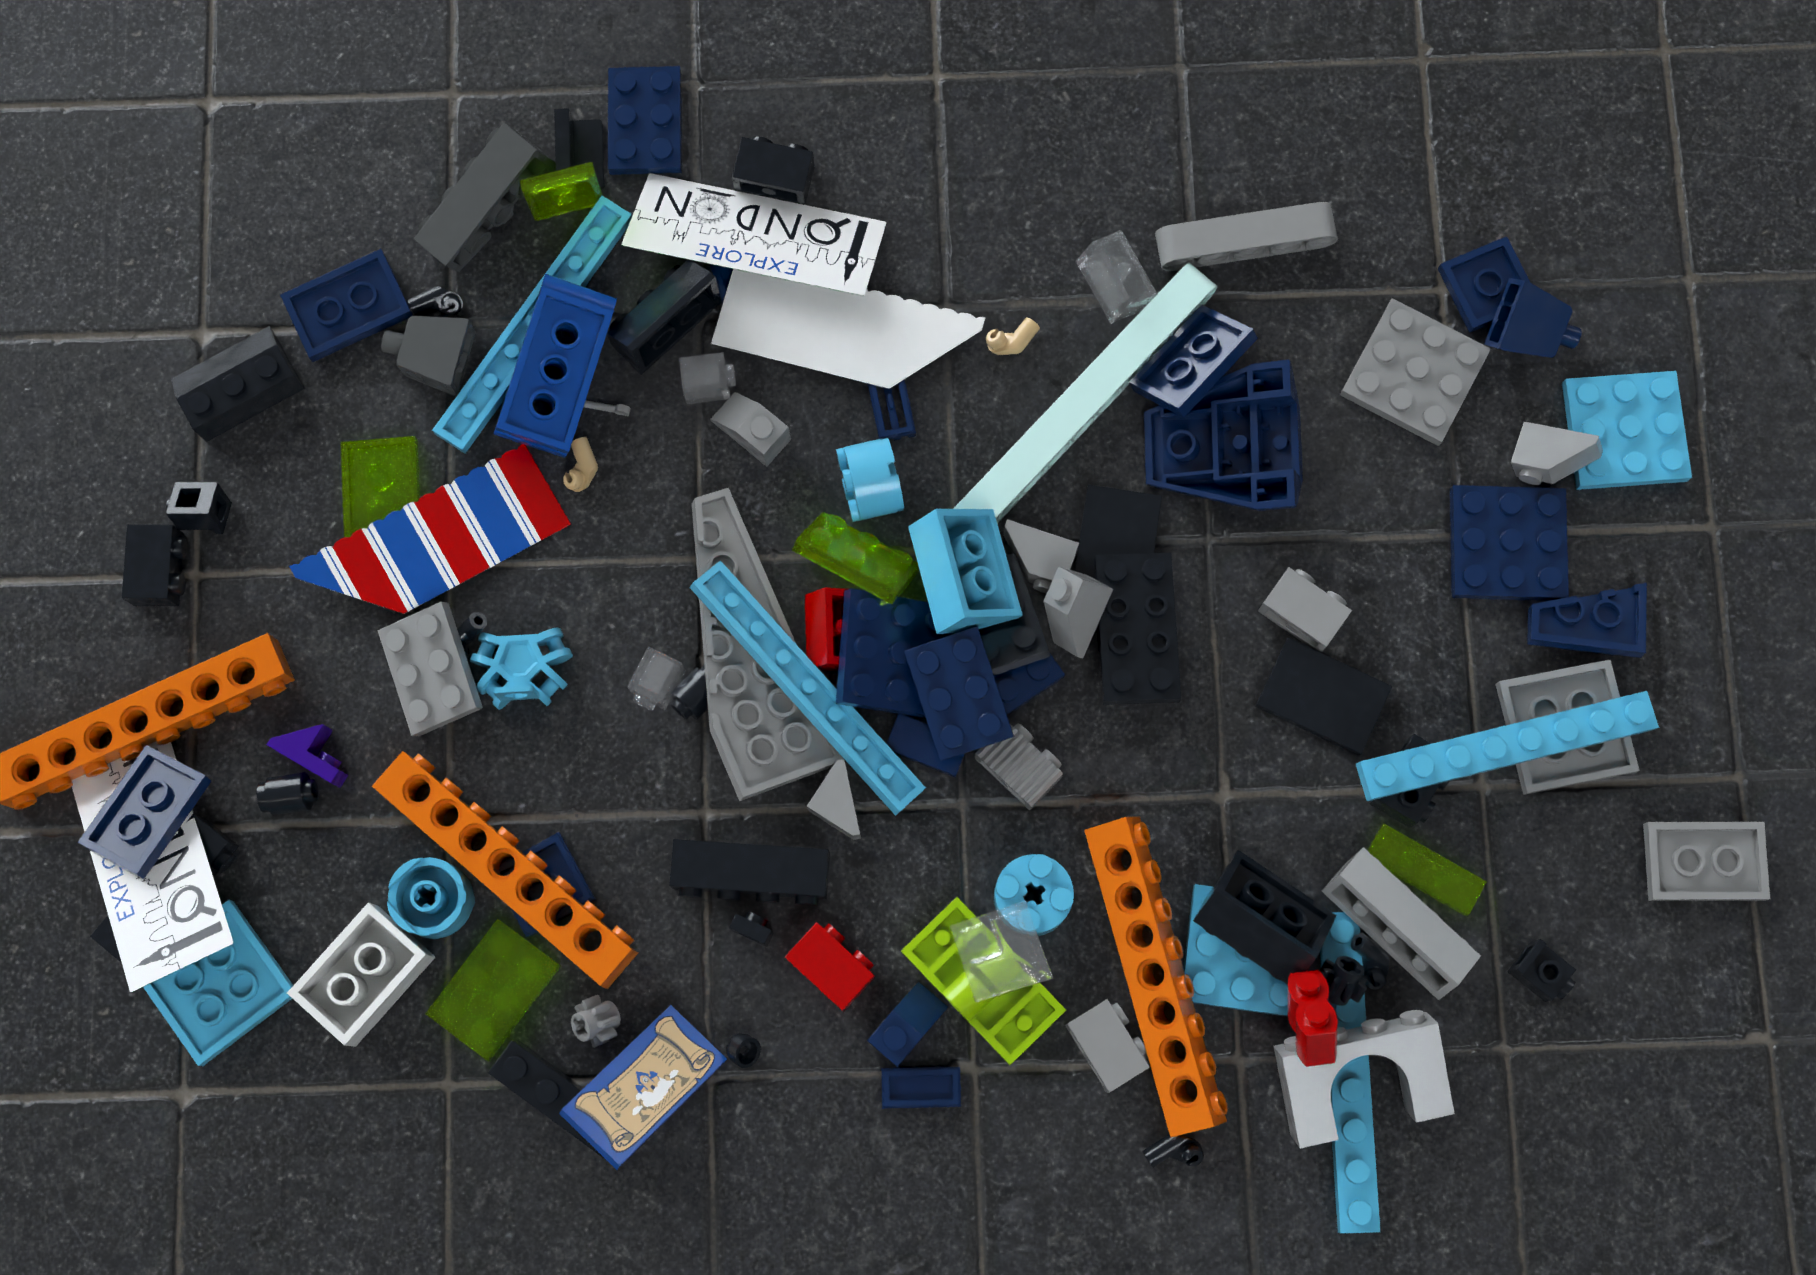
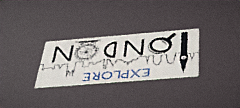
M649 173L621 245L864 296L886 222Z
M156 741L148 745L176 760L171 742L158 745ZM119 758L108 763L109 769L100 775L86 777L84 774L72 780V789L84 831L89 827L137 758L129 761H122ZM192 810L144 880L90 851L130 992L140 989L234 943L196 820L193 818L187 821L193 815Z

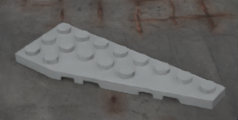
M729 488L694 498L692 502L697 578L721 560L795 642ZM699 599L710 733L739 801L833 767L837 760L844 759Z

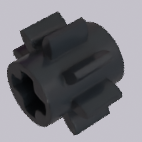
M1339 956L1335 963L1326 959L1320 972L1326 978L1329 986V1002L1344 1006L1351 998L1359 1003L1367 989L1365 984L1368 981V977L1363 975V966L1348 956Z

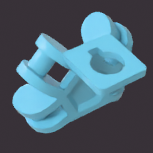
M561 628L548 629L539 634L495 636L481 632L478 638L481 645L477 654L472 653L470 662L487 668L488 671L477 683V691L482 695L487 693L493 699L492 703L498 710L505 707L510 700L539 699L548 706L552 702L550 697L559 687L563 690L568 685L549 666L564 663L573 657L570 648H565L561 638L564 635ZM547 645L550 653L543 656L539 646ZM495 648H498L494 659H492ZM540 671H543L548 678L538 688L531 681ZM499 675L508 681L503 687L497 683Z

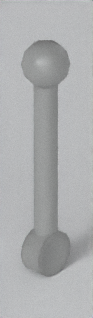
M585 400L584 408L613 412L629 416L631 409L623 404L610 405Z

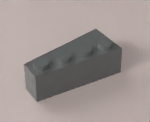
M503 123L500 128H496L490 133L486 140V146L478 157L472 158L466 164L463 170L464 174L456 185L451 186L444 192L441 204L435 212L423 219L414 240L446 267L460 272L491 239L489 230L493 226L499 227L503 223L505 224L514 215V204L525 195L530 198L539 189L535 182L543 173L547 171L552 175L556 171L555 161L529 139L506 123Z

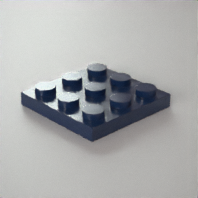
M1453 485L1450 488L1452 598L1550 601L1569 597L1566 488Z
M853 588L844 591L836 704L926 718L904 651L951 635V633H936L928 602Z

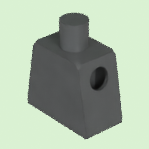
M411 316L408 319L404 334L385 331L381 350L385 353L398 355L396 366L404 376L450 395L457 396L461 388L476 331L470 320L465 318Z

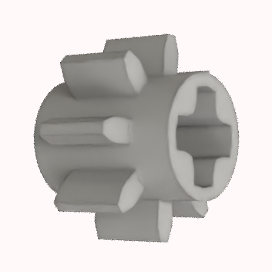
M595 995L582 1000L581 1004L574 1007L577 1013L571 1018V1026L575 1036L580 1041L591 1040V1044L595 1048L609 1042V1039L618 1035L615 1029L619 1027L621 1018L613 1002L607 1000L601 1003L600 996Z

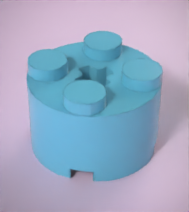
M888 438L836 449L839 467L843 475L842 484L846 500H848L852 522L904 510L899 476L896 473L895 459Z
M1043 854L1024 855L1011 861L999 875L994 890V905L1001 921L1009 929L1028 936H1041L1056 929L1070 912L1074 898L1072 881L1067 871L1057 861ZM1030 886L1033 890L1040 889L1042 891V895L1039 898L1041 904L1037 905L1033 900L1027 903L1024 900L1028 892L1027 887Z
M416 858L404 863L393 874L388 886L387 906L394 922L403 930L424 938L439 939L455 933L466 923L475 904L473 889L467 876L456 866L438 858ZM429 890L436 893L434 896L436 901L433 905L427 904L428 898L425 894Z

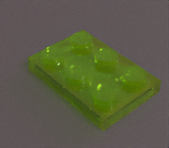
M822 512L797 537L792 548L793 552L890 604L896 601L919 571L918 562L914 561L908 553L902 550H894L879 542V539L873 534L860 532L847 525L841 517Z
M497 919L425 1014L486 1061H490L561 965L503 921Z

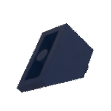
M918 982L867 1041L896 1067H899L947 1010L948 1006Z

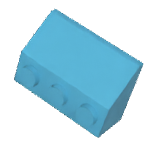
M934 509L908 526L937 634L959 633L977 626L981 629L1023 616L993 509Z

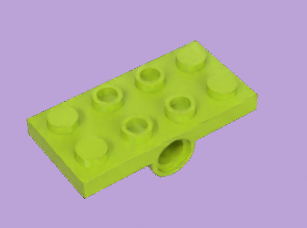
M958 897L901 950L903 955L1009 1065L1066 1011L1053 995L1025 968L1022 961L1000 939H997Z

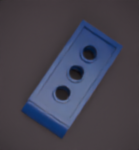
M545 274L493 433L494 435L563 458L567 456L613 316L617 298ZM559 331L568 332L573 337L574 343L569 345L560 343L555 333ZM556 366L561 370L563 378L559 380L550 379L545 374L544 368ZM538 400L547 402L551 407L552 413L549 415L538 414L533 408V402Z

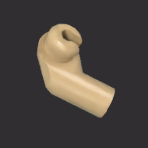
M1026 317L1014 333H1004L998 329H993L986 336L988 349L996 355L1019 354L1037 334L1040 327L1035 321Z
M581 437L572 441L571 448L577 462L569 473H565L563 477L564 485L575 492L588 488L598 470V464L587 437Z

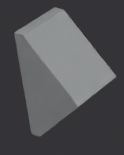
M841 759L835 762L808 803L807 809L846 836L857 840L861 839L845 760Z

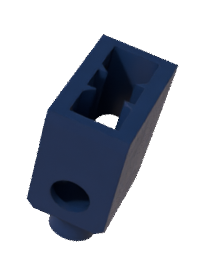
M1509 278L1484 345L1504 351L1553 358L1560 345L1570 349L1575 348L1580 341L1582 331L1579 327L1568 324L1572 315L1571 306L1528 281Z

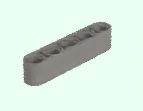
M1316 202L1164 226L1155 232L1161 268L1165 271L1181 270L1187 263H1191L1194 267H1203L1320 249L1338 241L1331 204L1328 202Z

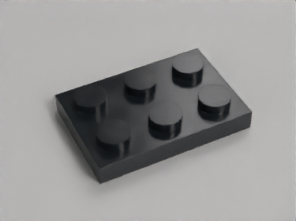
M1015 553L1006 557L1023 616L979 629L994 675L1051 656Z

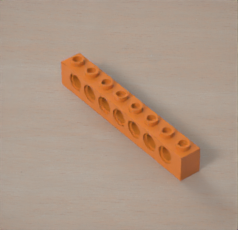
M269 633L261 635L0 753V804L15 810L27 808L37 802L36 797L47 792L59 793L73 786L72 780L84 774L86 777H94L106 772L109 769L108 763L119 758L122 761L137 758L146 745L156 741L158 745L173 742L180 737L179 733L191 727L194 729L206 727L215 722V716L226 711L235 713L244 710L251 705V700L262 695L270 697L283 692L286 689L285 685L295 681L279 641ZM248 668H254V678L247 684H241L242 673ZM218 683L219 692L217 696L207 701V689L211 685ZM182 699L184 704L182 711L172 717L170 713L171 706L177 700ZM146 715L148 718L146 728L136 733L135 724L137 720ZM111 731L112 740L110 744L101 749V737ZM71 748H75V759L66 765L64 762L66 752ZM39 764L40 773L38 777L30 781V769L34 765Z
M402 751L372 787L598 985L608 989L638 954L630 946L634 939L618 925L613 930L601 921L605 914L589 900L582 905L572 895L577 890L560 875L553 880L544 872L548 865L530 850L527 855H524L515 847L520 840L503 826L498 831L487 822L492 816L476 802H473L470 806L459 798L463 791L446 777L440 782L431 773L435 767L419 753L413 758ZM429 784V796L424 801L417 802L415 797L416 791L422 785ZM457 808V821L451 826H444L443 818L445 813L450 809ZM479 833H485L487 837L485 846L478 851H473L471 848L473 837ZM513 857L515 860L514 870L509 875L501 876L499 872L501 862L505 858ZM535 882H542L544 886L542 896L535 901H530L527 895L529 887ZM570 906L573 911L571 921L564 926H558L556 922L557 912L562 907ZM593 931H599L602 936L601 945L594 951H587L584 944L586 936Z
M1124 817L1084 830L1170 1138L1227 1122L1225 1116L1228 1110L1227 1102L1223 1093L1218 1091L1214 1077L1216 1074L1215 1060L1212 1054L1207 1052L1203 1039L1205 1035L1204 1022L1194 1008L1192 1001L1194 996L1193 983L1190 977L1184 973L1181 962L1183 958L1182 945L1178 937L1173 934L1170 924L1172 910L1168 900L1163 898L1159 882H1161L1160 868L1157 862L1152 860L1148 847L1151 841L1149 830L1146 824L1141 822L1140 817ZM1124 850L1130 853L1132 859L1128 869H1125L1121 863V855ZM1135 887L1142 894V903L1139 907L1132 901V892ZM1146 925L1153 932V941L1150 945L1145 943L1142 937V931ZM1156 963L1164 971L1162 983L1157 982L1153 976V968ZM1166 1002H1169L1175 1010V1018L1172 1022L1164 1014ZM1177 1041H1180L1186 1048L1184 1061L1179 1059L1175 1053ZM1187 1080H1191L1197 1087L1196 1099H1192L1186 1092Z

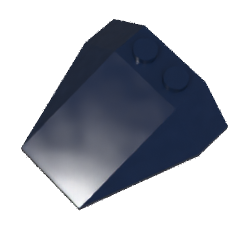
M1290 359L1254 363L1221 377L1184 418L1160 405L1144 412L1146 484L1148 486L1257 511L1297 507L1303 482L1299 400Z

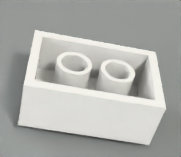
M368 902L287 994L344 1046L356 1047L435 959V956L411 934L399 927L382 908Z

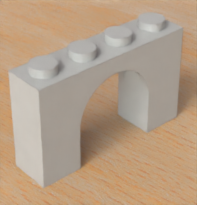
M1410 1010L1401 1013L1400 1018L1388 1021L1379 1018L1369 1019L1362 1022L1361 1027L1347 1030L1344 1027H1338L1337 1058L1335 1063L1306 1067L1296 1052V1036L1285 1039L1284 1044L1274 1046L1290 1135L1299 1148L1338 1140L1331 1103L1332 1084L1337 1073L1345 1064L1364 1055H1380L1395 1062L1405 1110L1416 1123L1455 1114L1439 1025L1427 1012Z

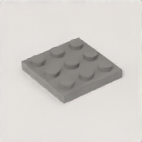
M1391 298L1340 396L1439 446L1445 438L1491 348Z
M1611 660L1503 680L1495 684L1506 725L1620 697ZM1631 736L1516 764L1523 795L1640 771Z

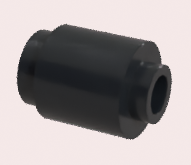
M705 665L700 669L696 667L670 693L674 699L670 705L685 720L690 716L698 720L708 710Z
M306 772L268 777L265 782H259L257 785L258 806L263 813L270 812L272 815L311 810L313 802L318 800L317 783L315 779H310Z

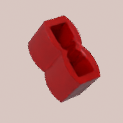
M1319 970L1290 973L1288 977L1287 1014L1289 1024L1296 1033L1297 1055L1306 1067L1335 1063L1337 1058L1338 1019L1334 1008L1329 1003L1327 980Z

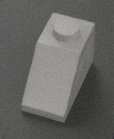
M736 392L711 418V421L766 467L791 440L789 427L760 403Z
M1524 422L1511 464L1516 477H1519L1525 483L1539 485L1541 482L1554 484L1601 458L1603 448L1597 435Z
M1008 519L1005 524L1003 536L1012 553H1015L1027 582L1033 583V588L1037 591L1047 594L1058 566L1071 570L1079 543Z
M1058 566L1043 601L1053 642L1071 654L1083 659L1113 589L1089 575Z

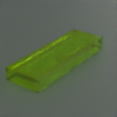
M1386 824L1380 826L1367 850L1394 876L1464 916L1470 914L1487 882Z

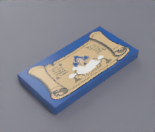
M670 1005L564 1106L559 1114L618 1170L725 1063L727 1058Z

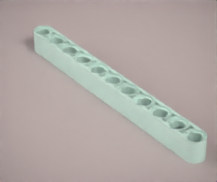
M1187 263L953 509H993L998 524L1129 385V381L1201 305L1207 303L1215 293L1217 285L1191 263Z

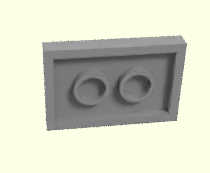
M439 602L377 630L411 736L424 735L483 709L449 603Z
M1647 822L1643 824L1648 901H1765L1770 899L1764 822Z

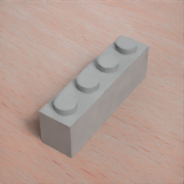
M1364 847L1343 865L1322 890L1331 901L1438 1000L1456 988L1481 957L1465 939L1461 938L1437 913L1424 904Z

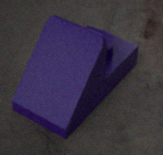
M324 724L270 738L266 744L339 788L342 787L348 777L346 773L338 769L342 762L321 751L332 733V729Z

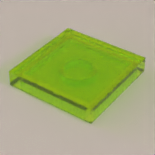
M592 162L520 180L522 192L534 219L537 221L592 207L603 196Z

